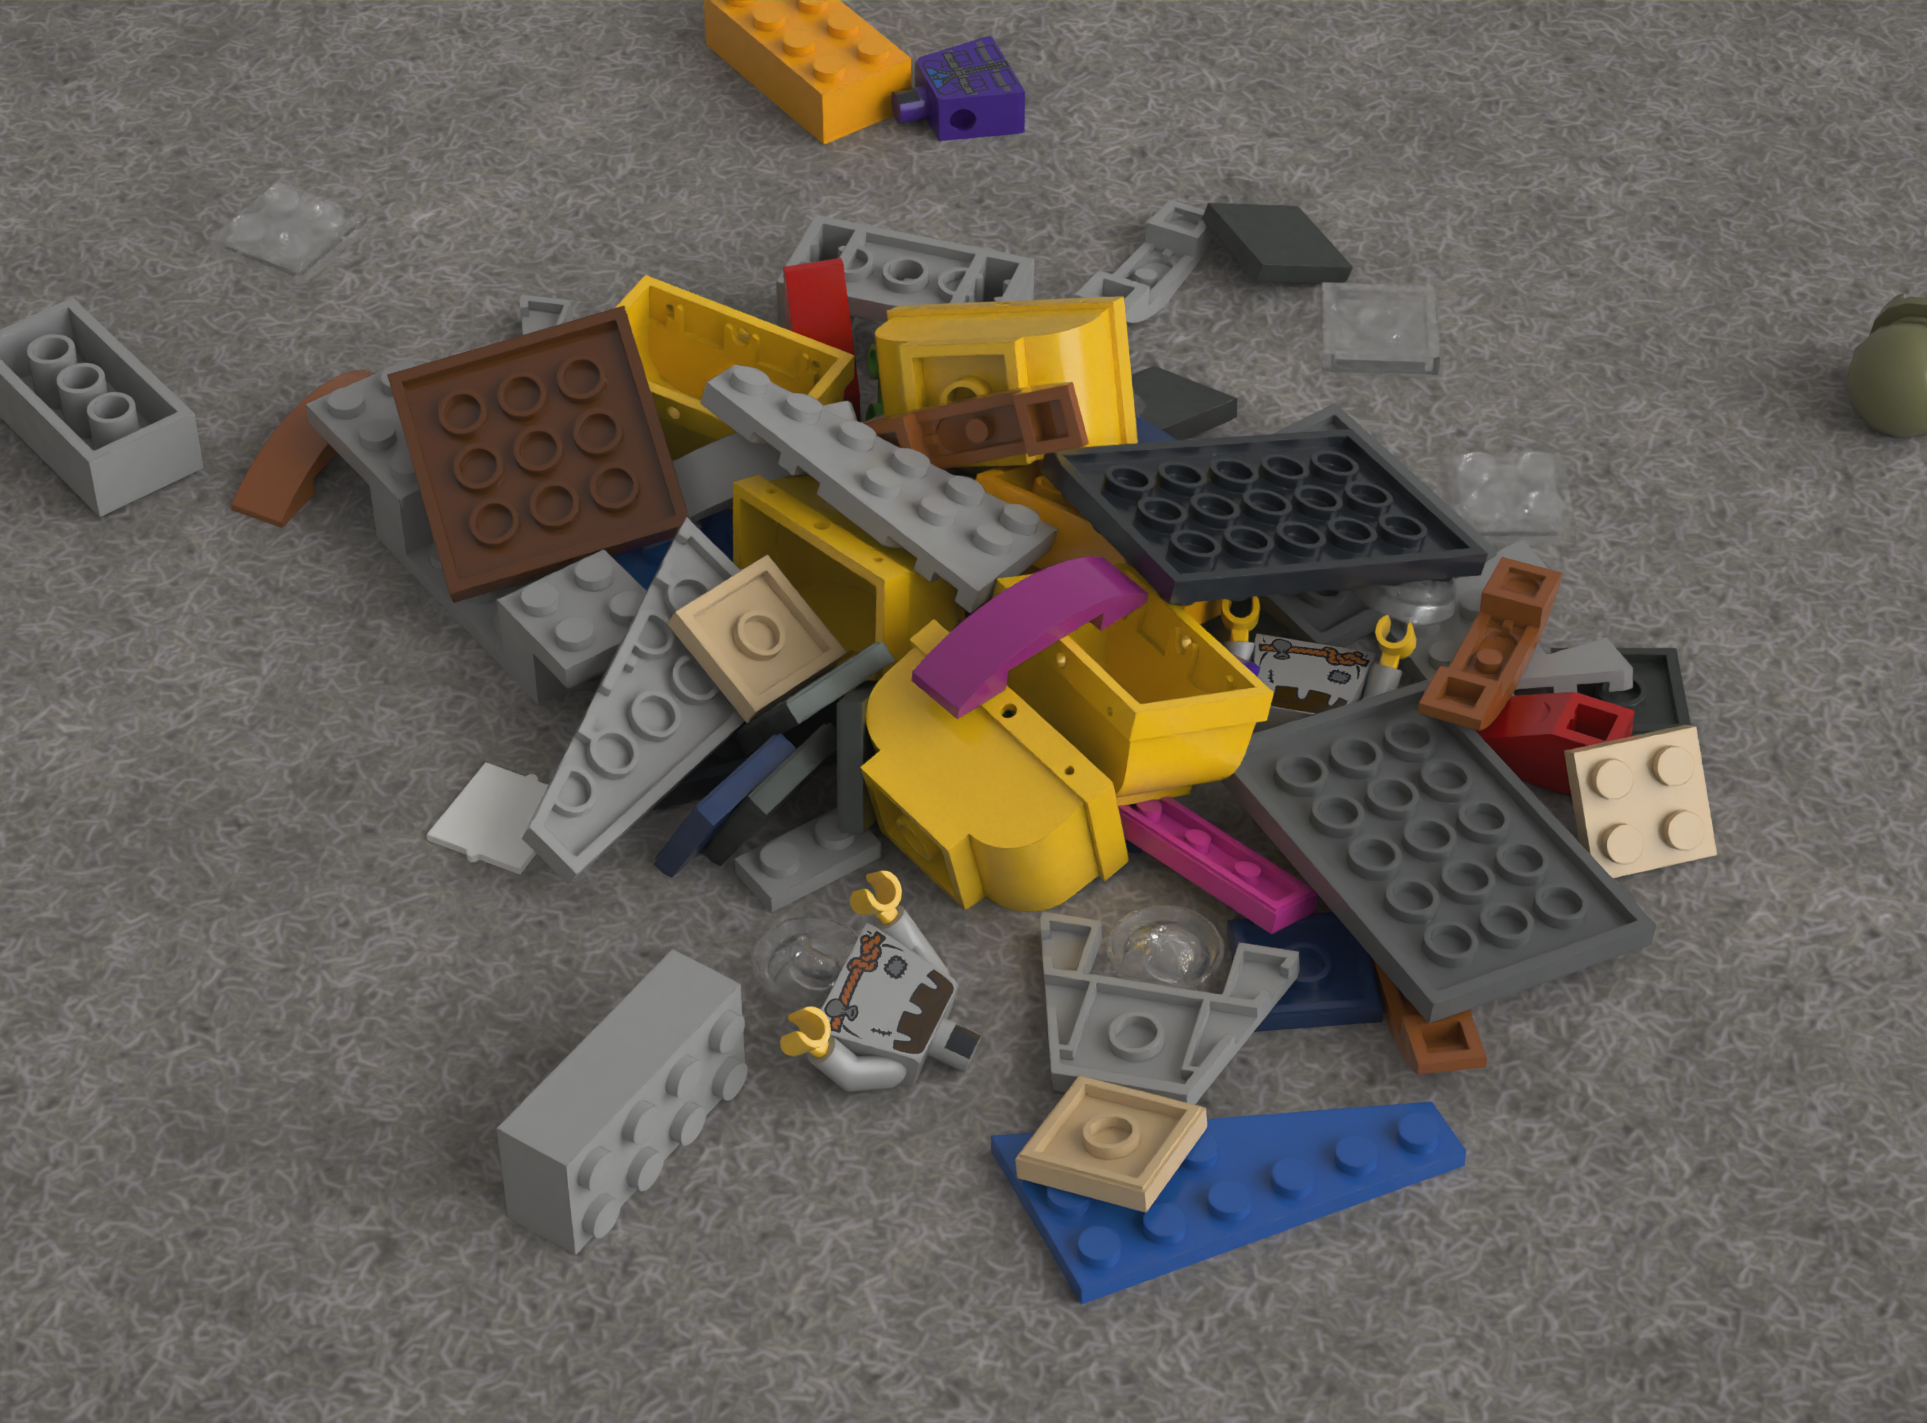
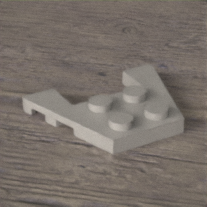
M1524 540L1514 542L1498 551L1494 558L1485 562L1481 575L1459 577L1390 618L1391 626L1386 641L1391 643L1400 642L1404 639L1408 623L1412 622L1417 639L1416 648L1407 658L1400 659L1399 663L1415 683L1424 680L1431 682L1440 665L1449 667L1480 612L1482 591L1501 557L1547 568ZM1607 637L1551 654H1546L1537 644L1516 689L1546 687L1550 693H1577V684L1608 682L1609 692L1625 691L1633 688V667Z
M1042 912L1040 916V931L1053 1091L1066 1093L1078 1076H1084L1195 1105L1297 979L1300 970L1299 952L1239 942L1222 994H1214L1090 974L1102 941L1101 921Z

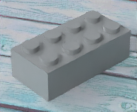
M73 297L0 329V417L99 517L204 468L194 412Z
M674 949L642 979L497 1127L508 1218L574 1255L593 1236L602 1238L612 1229L619 1216L620 1207L637 1189L640 1191L648 1190L660 1175L664 1160L679 1144L684 1146L691 1144L701 1132L706 1115L721 1099L726 1101L733 1099L744 1085L748 1067L745 1063L743 1034L745 1019L742 1016L740 983Z

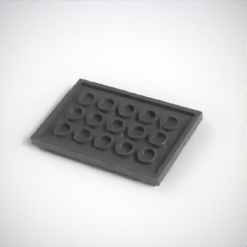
M1428 680L1254 733L1251 736L1240 766L1231 776L1221 780L1429 1024L1638 950L1652 943L1656 924L1474 729L1418 713L1419 702L1430 684Z

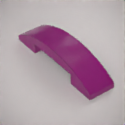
M1081 557L1047 567L998 594L961 622L912 671L911 681L956 719H959L1006 690L1008 673L1012 668L1087 622H1090L1102 631L1147 603L1149 593L1104 557Z

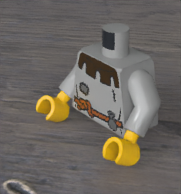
M1252 597V612L1244 618H1238L1231 614L1229 611L1230 600L1223 599L1222 623L1230 631L1229 641H1223V646L1230 653L1260 667L1258 678L1274 692L1267 721L1256 722L1252 734L1397 689L1402 675V671L1397 670L1399 660L1407 658L1416 648L1417 639L1412 622L1408 623L1406 636L1400 642L1391 643L1386 641L1391 626L1389 615L1383 616L1378 621L1375 629L1376 638L1382 651L1379 664L1375 663V653L1263 634H1256L1255 643L1248 642L1249 631L1253 630L1259 618L1260 603L1258 597Z
M883 870L866 874L867 882L875 889L876 899L867 889L856 890L851 894L850 906L859 915L869 916L875 914L877 917L875 926L866 922L822 1009L810 1006L788 1014V1020L796 1024L801 1032L793 1031L783 1035L780 1040L781 1050L789 1056H799L805 1053L804 1058L808 1059L811 1064L848 1092L892 1089L896 1085L913 1087L929 1056L965 1073L974 1057L982 1035L948 1019L959 985L950 976V971L905 908L898 905L901 900L902 889L897 877L891 872Z

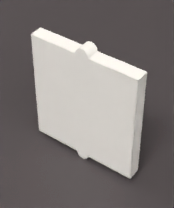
M485 762L427 833V840L466 854L467 860L470 862L482 860L521 874L537 854L521 838L548 784L539 782L538 777L534 774H529L525 777Z

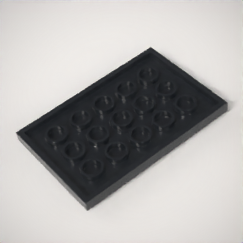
M1352 429L1078 447L1044 454L1040 472L1055 486L1062 497L1069 501L1091 523L1093 529L1101 534L1124 557L1126 563L1133 567L1157 591L1159 597L1168 604L1177 606H1189L1194 604V602L1221 599L1243 601L1248 597L1275 594L1296 596L1300 592L1329 589L1348 591L1352 587L1372 585L1395 587L1402 585L1404 582L1425 580L1448 582L1453 578L1481 575L1488 556L1485 550Z

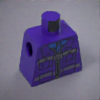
M992 36L976 39L919 57L915 62V88L895 91L891 94L892 110L897 123L901 124L926 119L938 141L1012 135L1025 132V90Z

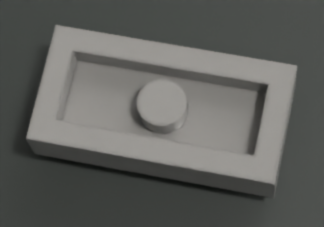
M837 807L735 858V874L771 912H774L880 858L881 842L869 829L863 834L840 833V829H838Z

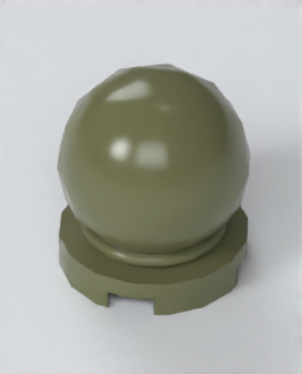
M1904 293L1896 295L1882 308L1874 320L1869 337L1855 348L1847 376L1846 389L1854 410L1872 430L1896 437L1925 436L1927 434V295L1925 298H1904Z

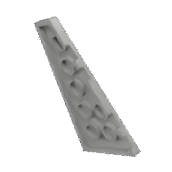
M736 364L706 383L700 404L749 442L770 444L781 452L778 464L793 476L802 474L804 470L820 483L817 495L880 544L891 548H905L917 558L914 570L929 582L938 580L939 576L958 589L955 602L969 613H972L993 596L997 578L1020 575L1051 550L1058 528L1040 520L1039 515L1032 509L1020 504H1009L985 492L984 487L979 482L965 476H954L930 464L929 458L921 452L909 448H899L876 436V432L868 425L858 421L842 419L823 409L822 404L815 398L805 394L792 393L770 382L769 377L756 368Z
M687 517L673 538L521 838L568 885L746 723L667 624L677 610L741 571Z

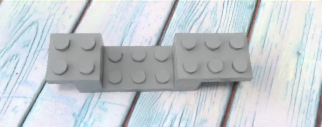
M410 359L387 367L383 371L307 403L308 423L370 485L377 538L538 705L607 671L647 591L605 550H601L550 575L453 603L387 374L415 367L416 365Z

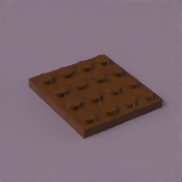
M625 306L387 374L453 603L550 575L601 550H605L610 556H615L672 539L686 517L690 520Z

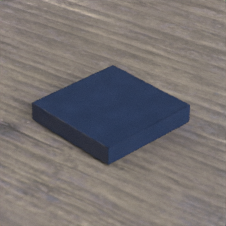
M781 733L778 736L774 734L694 807L655 857L657 861L654 865L671 878L675 876L704 849V846L745 798L779 767L796 748Z
M1333 912L1312 913L1273 934H1270L1247 918L1227 920V937L1232 961L1234 960L1239 942L1299 952L1300 970L1297 979L1254 1032L1382 1022L1383 1005L1371 956Z

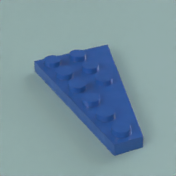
M1433 1102L1207 1119V1129L1145 1213L1017 1178L1015 1158L1035 1132L991 1136V1151L1081 1305L1465 1166L1466 1158L1465 1148Z

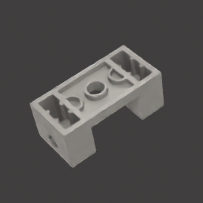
M815 215L786 266L842 258L852 332L860 319L880 322L888 321L887 310L898 305L1034 300L1033 258ZM782 271L776 281L778 326L785 328L784 278ZM905 278L914 279L910 281H903Z

